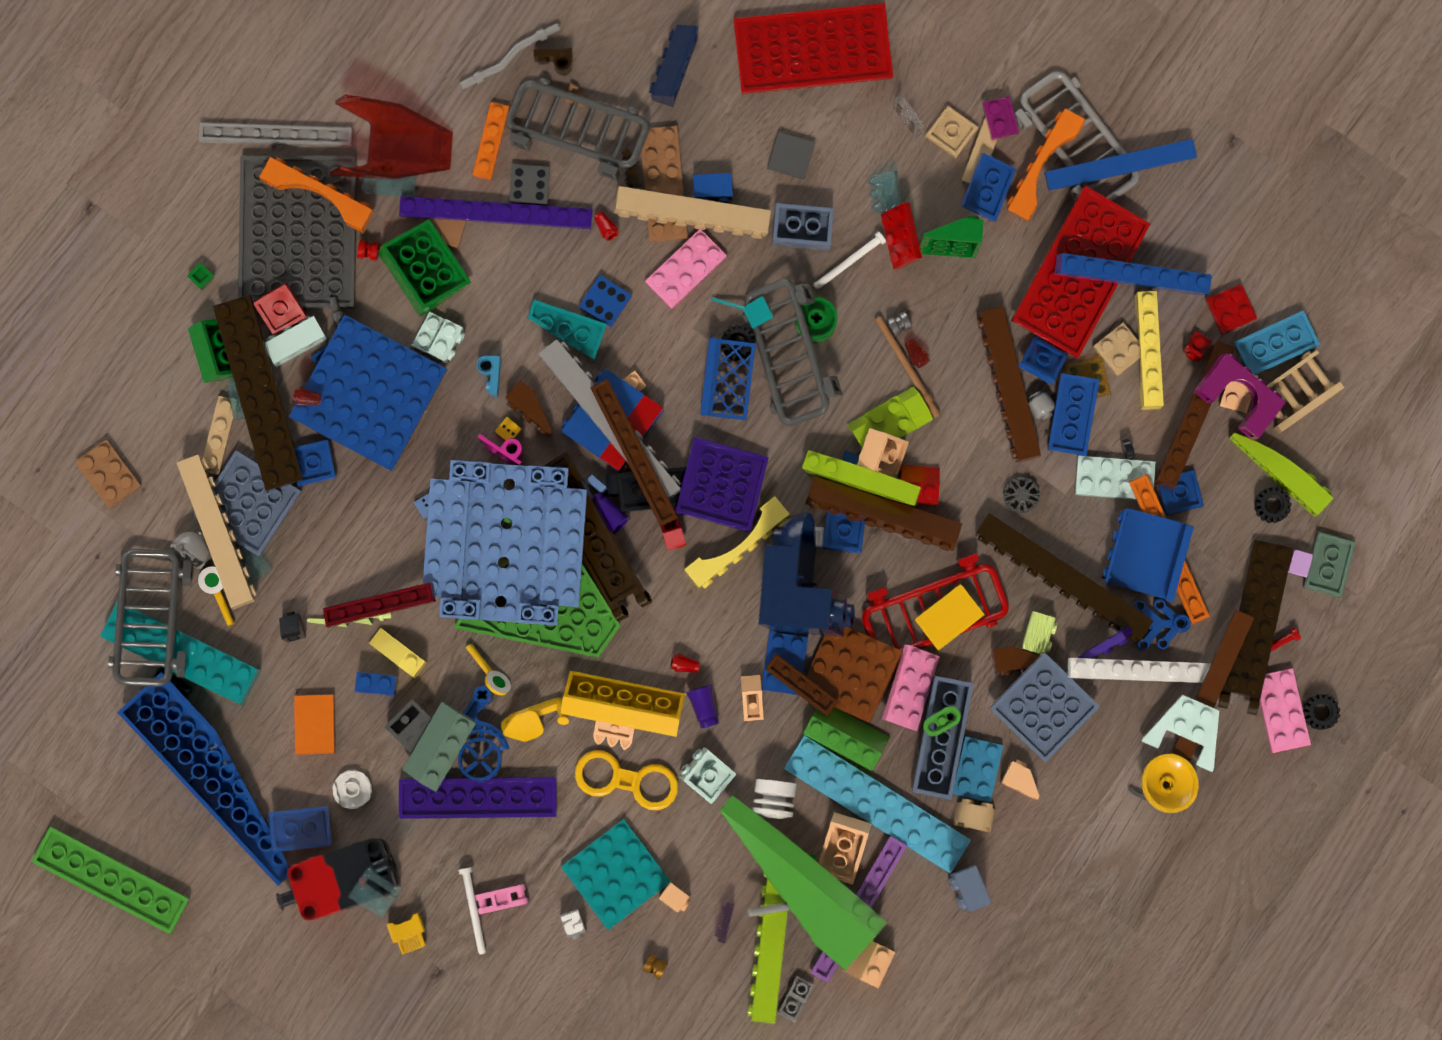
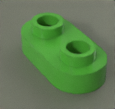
M946 707L925 720L923 724L924 731L929 736H937L958 724L961 714L955 707ZM948 713H952L954 715L953 720L947 719ZM931 723H935L937 725L936 730L930 729Z

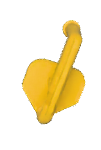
M554 698L511 713L501 723L503 735L524 742L538 738L544 731L539 716L558 711V723L567 725L569 723L568 715L561 714L563 699Z

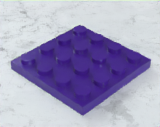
M694 437L675 512L750 532L769 457Z

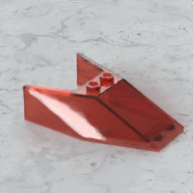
M345 94L335 100L336 105L370 124L368 162L366 165L351 168L339 166L330 171V176L395 180L450 170L452 131L399 103Z

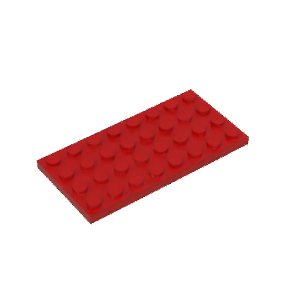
M885 3L733 19L741 94L893 79Z
M1083 186L1011 321L1069 355L1079 358L1119 283L1056 275L1057 255L1065 253L1130 263L1151 224L1091 188Z

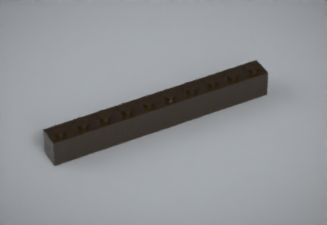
M990 513L977 530L976 536H978L977 540L986 546L990 544L994 547V551L1001 556L1007 555L1011 558L1010 562L1018 567L1022 565L1027 569L1026 572L1035 578L1039 576L1043 579V583L1046 586L1057 588L1060 590L1059 594L1066 599L1071 597L1077 601L1075 604L1081 609L1085 610L1087 608L1093 612L1092 615L1098 620L1102 621L1104 619L1109 622L1108 626L1118 632L1129 627L1133 633L1127 637L1130 641L1134 643L1135 641L1140 642L1154 622Z

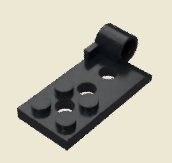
M686 467L669 468L666 472L671 477L674 475L682 484ZM633 472L606 476L608 496H619L621 512L652 510L644 493L639 497L633 494V488L635 486L640 487ZM679 493L669 500L673 508H676Z

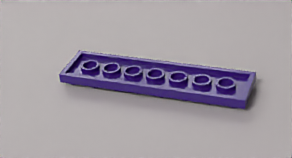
M491 778L486 781L443 779L436 792L415 779H399V819L557 817V778Z

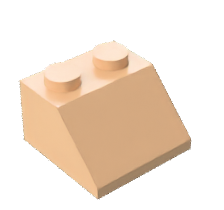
M869 428L857 465L897 479L909 442Z
M871 941L847 970L842 969V971L879 988L895 952Z

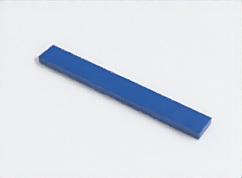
M1193 139L1050 170L1044 172L1048 191L1196 159L1197 155Z

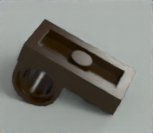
M572 48L534 49V61L538 62V64L553 62L557 74L562 76L568 75L572 71ZM561 61L568 63L564 68L558 66Z

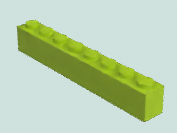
M767 878V884L762 885L761 897H765V902L760 907L786 903ZM788 910L759 915L763 919L762 925H758L757 929L760 945L756 944L755 956L758 957V963L753 965L752 976H756L755 984H751L750 996H754L753 1004H749L748 1016H752L751 1021L775 1024Z

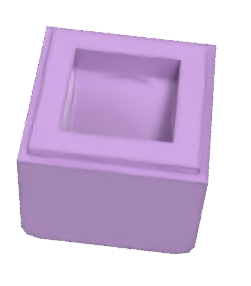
M1294 550L1288 572L1307 578L1313 554Z

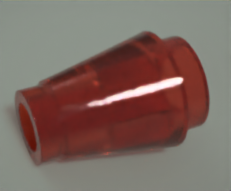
M915 339L905 343L913 366L921 368L930 361L929 354Z
M301 386L300 388L295 387L292 403L320 406L322 394Z

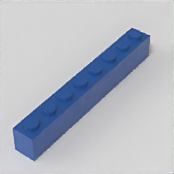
M1065 253L1057 255L1055 266L1056 275L1196 295L1210 294L1212 279L1211 274Z

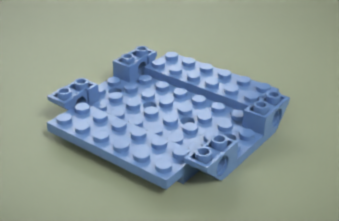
M451 460L449 480L430 479L423 584L433 583L435 597H441L439 617L557 625L559 606L579 607L587 490L567 488L569 468ZM507 479H513L515 482V487L512 490H507L504 487ZM504 518L512 520L511 528L504 529L501 522ZM501 557L509 559V566L507 568L499 566L498 562ZM504 596L507 603L504 607L496 605L497 597Z

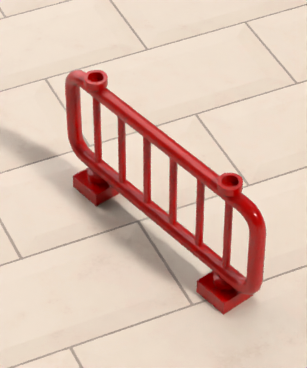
M976 553L957 560L959 568L964 566L965 570L886 600L884 598L885 595H888L886 587L866 594L868 602L873 600L874 604L868 606L863 611L862 622L867 636L877 640L870 622V615L881 610L894 647L903 652L904 647L899 649L884 608L899 603L914 642L910 646L922 649L933 644L928 638L917 642L903 601L917 596L922 611L925 612L926 608L921 597L922 594L936 590L940 600L942 599L940 587L954 583L956 588L958 586L957 581L972 576L986 616L977 620L962 633L984 625L987 628L998 625L997 620L1002 619L1008 613L1009 603L997 571L988 564L976 566L975 562L979 561ZM984 571L989 573L1001 603L1000 611L991 615L975 575Z

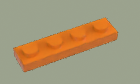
M490 103L472 174L473 177L492 181L506 125V118L510 109L509 106Z

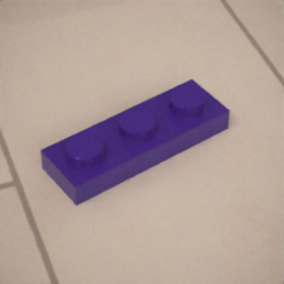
M1127 627L1085 651L1077 658L1098 659V654L1101 652L1103 655L1113 650L1112 646L1115 644L1121 646L1128 642L1127 637L1133 633Z

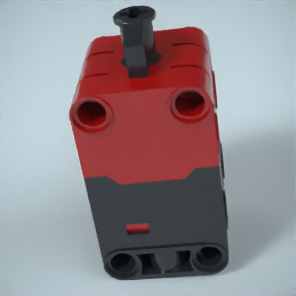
M370 838L292 865L288 869L292 890L282 894L276 893V899L281 910H284L286 906L297 903L301 917L304 920L310 921L322 919L394 894L399 891L401 883L387 842L380 838Z

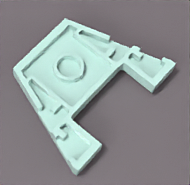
M1182 694L1167 710L1165 715L1155 723L1153 728L1143 736L1141 741L1159 748L1167 730L1203 745L1196 765L1213 772L1219 710Z

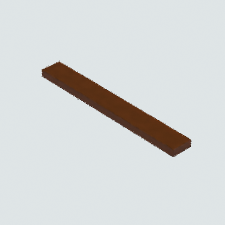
M608 379L590 387L660 527L678 519Z
M1235 609L1195 700L1210 707H1215L1254 617ZM1179 735L1172 753L1191 761L1198 743Z

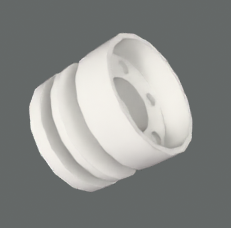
M756 779L755 792L762 794L763 799H754L753 803L762 804V807H753L752 810L762 817L776 819L793 817V812L785 811V807L794 808V804L786 802V798L795 797L797 784Z

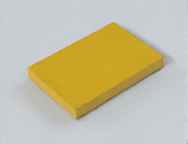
M960 584L914 620L939 651L985 614Z

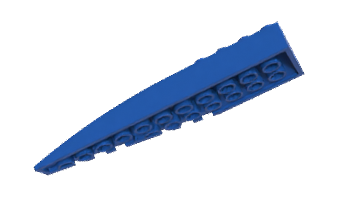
M161 672L155 678H162L164 674ZM171 681L163 686H145L117 713L275 884L279 886L288 878L290 866L282 851L272 852L270 829L216 730Z

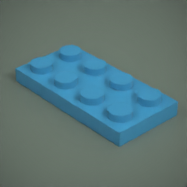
M1303 310L1235 341L1233 345L1243 365L1251 369L1253 375H1257L1320 346V343Z

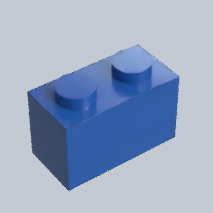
M732 173L693 175L694 198L728 203L729 200H733Z
M357 672L355 692L396 697L398 677Z

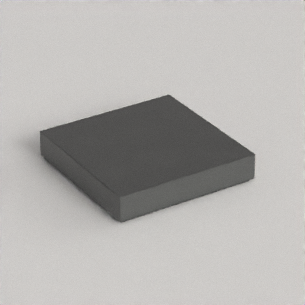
M779 132L768 169L804 180L815 142Z

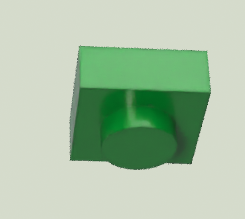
M201 263L187 275L201 290L215 277Z

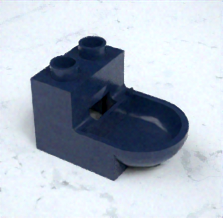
M801 513L792 516L784 523L782 530H774L772 546L765 545L758 624L774 632L844 637L845 628L853 627L855 608L853 604H847L846 597L832 589L813 588L817 586L816 583H813L816 531L811 513Z

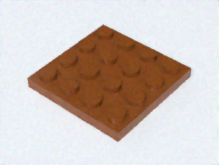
M845 628L844 637L824 636L806 676L839 700L835 708L871 723L903 652L851 628Z

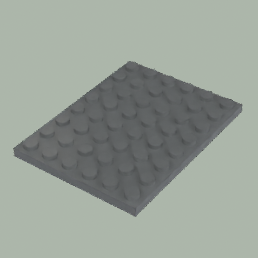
M240 156L238 298L251 295L254 302L287 282L302 308H331L329 298L332 297L337 298L339 308H355L356 230L346 225L337 207L322 195L300 188L277 190L262 182L259 176L269 158L271 157L276 160L278 157L287 162V166L300 168L304 171V175L308 177L313 175L321 180L320 183L324 185L331 184L338 189L337 192L341 194L346 192L352 195L356 201V156Z

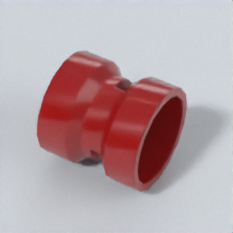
M360 239L357 258H369L371 261H377L380 243H368L366 240Z

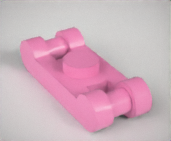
M525 884L475 895V899L479 903V915L528 904V897L526 898L524 892L526 890ZM517 892L518 900L512 901L511 893ZM487 898H491L492 906L487 907Z

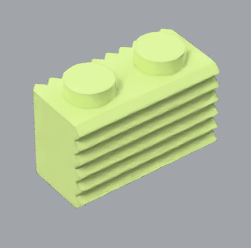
M1033 611L1021 649L1037 655H1041L1043 652L1049 653L1052 642L1049 639L1051 634H1055L1058 623H1054L1056 618Z

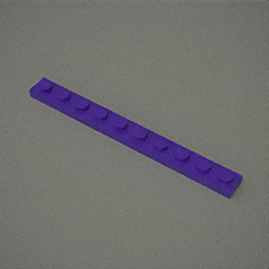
M400 196L399 217L591 229L592 209Z

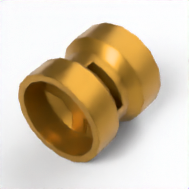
M650 954L642 971L647 974L651 973L654 975V978L660 980L668 962L665 960L660 961L655 955Z

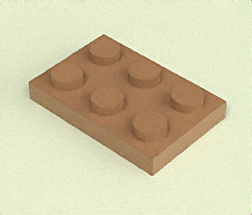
M107 439L75 461L109 509L141 487V484Z

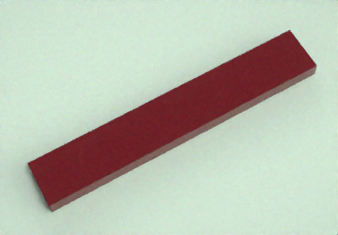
M429 582L323 608L325 625L330 628L434 603L436 599L433 583Z

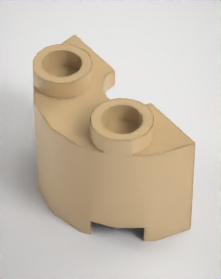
M962 799V803L957 802L953 820L954 826L991 833L995 815L993 804L981 803V806L973 805L974 801Z

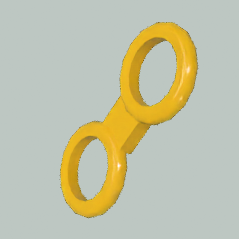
M593 750L585 753L578 760L575 767L577 785L584 793L591 796L602 797L610 794L615 788L631 791L635 800L642 807L648 810H661L667 808L678 794V781L675 774L668 767L661 764H649L642 767L638 772L621 769L618 760L612 754L604 750ZM594 758L607 760L613 768L611 782L601 789H594L588 786L583 778L585 764ZM650 772L664 774L671 784L669 795L658 803L647 801L640 792V782Z

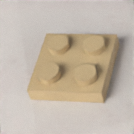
M1124 323L1093 346V349L1116 377L1140 359L1139 341Z

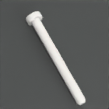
M879 231L875 233L874 239L816 281L814 287L820 289L881 243L883 245L886 243L883 235Z
M472 867L460 869L459 875H463L478 953L485 954L486 949L470 872H473Z

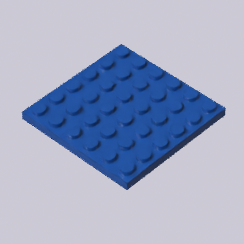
M344 314L289 417L380 466L393 471L446 374L447 368Z

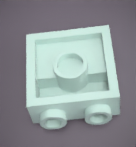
M429 312L411 346L447 364L448 360L451 361L456 353L454 349L457 343L460 344L465 336V333H463L464 329L447 319Z
M704 747L702 750L698 749L695 751L692 757L694 760L690 765L685 764L681 768L679 778L712 804L736 773Z

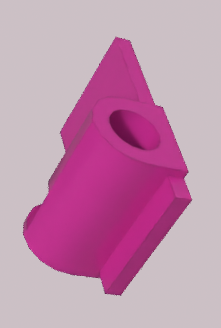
M481 434L478 435L479 441L484 444L483 447L494 455L498 453V458L508 465L523 466L521 459L523 458L524 451L518 440L508 439L499 447ZM511 448H518L514 454L509 453Z

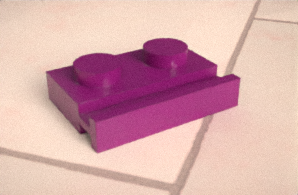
M1010 96L982 103L991 140L1019 134Z

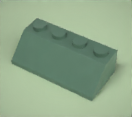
M442 701L402 770L419 783L436 792L474 728L476 720Z

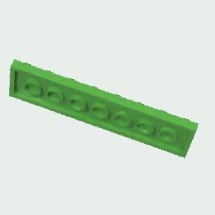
M49 827L31 861L168 934H172L190 900V898L53 827Z

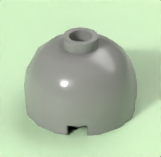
M201 532L181 533L170 545L171 548H175L173 552L177 554L181 561L192 560V563L196 565V569H201L210 557L209 548Z

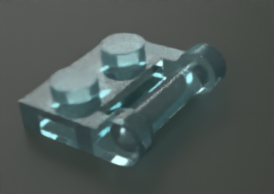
M369 866L348 897L383 919L403 889L388 882ZM370 878L392 894L389 898L385 897L366 884L367 880Z

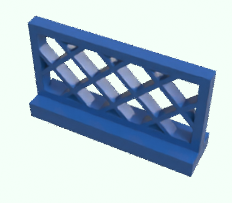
M709 338L700 415L747 421L756 343ZM721 343L729 344L734 351L724 357L720 352ZM733 345H739V347L735 349ZM743 346L751 347V355L745 360L737 352ZM736 353L742 362L735 368H732L726 359ZM719 355L723 358V360H721L720 362ZM748 359H750L749 366L746 363ZM725 361L731 371L722 377L718 372V366ZM744 363L749 372L747 376L741 379L735 370ZM734 372L740 381L733 387H730L724 378ZM717 374H718L721 379H719V380L716 382ZM746 378H748V380H747V386H746V384L743 382ZM720 381H723L729 390L720 396L716 392L715 387ZM742 383L746 388V394L739 399L732 389ZM731 391L737 398V401L728 407L722 397ZM716 394L718 398L714 401V396ZM744 397H745V405H744V404L742 403V401H741ZM718 400H721L727 408L721 414L712 413L713 404ZM740 402L744 407L743 416L734 415L730 408ZM729 410V412H730L732 415L724 414V413Z

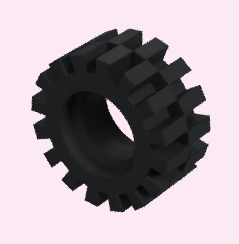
M743 325L729 327L721 338L723 340H732L736 336H741L748 343H756L754 333ZM721 343L725 356L734 351L729 344ZM745 346L737 352L745 360L751 355V347ZM736 353L729 357L730 360L733 359L737 362L741 360Z
M1271 487L1263 490L1257 495V499L1254 502L1256 506L1254 510L1257 511L1256 515L1260 516L1262 521H1267V523H1277L1283 520L1291 511L1292 503H1290V496L1288 497L1286 495L1287 492H1283L1281 488ZM1269 498H1275L1279 501L1280 508L1277 512L1267 510L1266 501Z
M1318 694L1309 698L1303 706L1307 725H1311V728L1318 730L1333 727L1341 715L1339 714V711H1341L1338 708L1339 703L1334 701L1335 698L1329 697L1327 694ZM1319 704L1325 705L1329 711L1328 717L1324 720L1318 719L1314 714V710Z

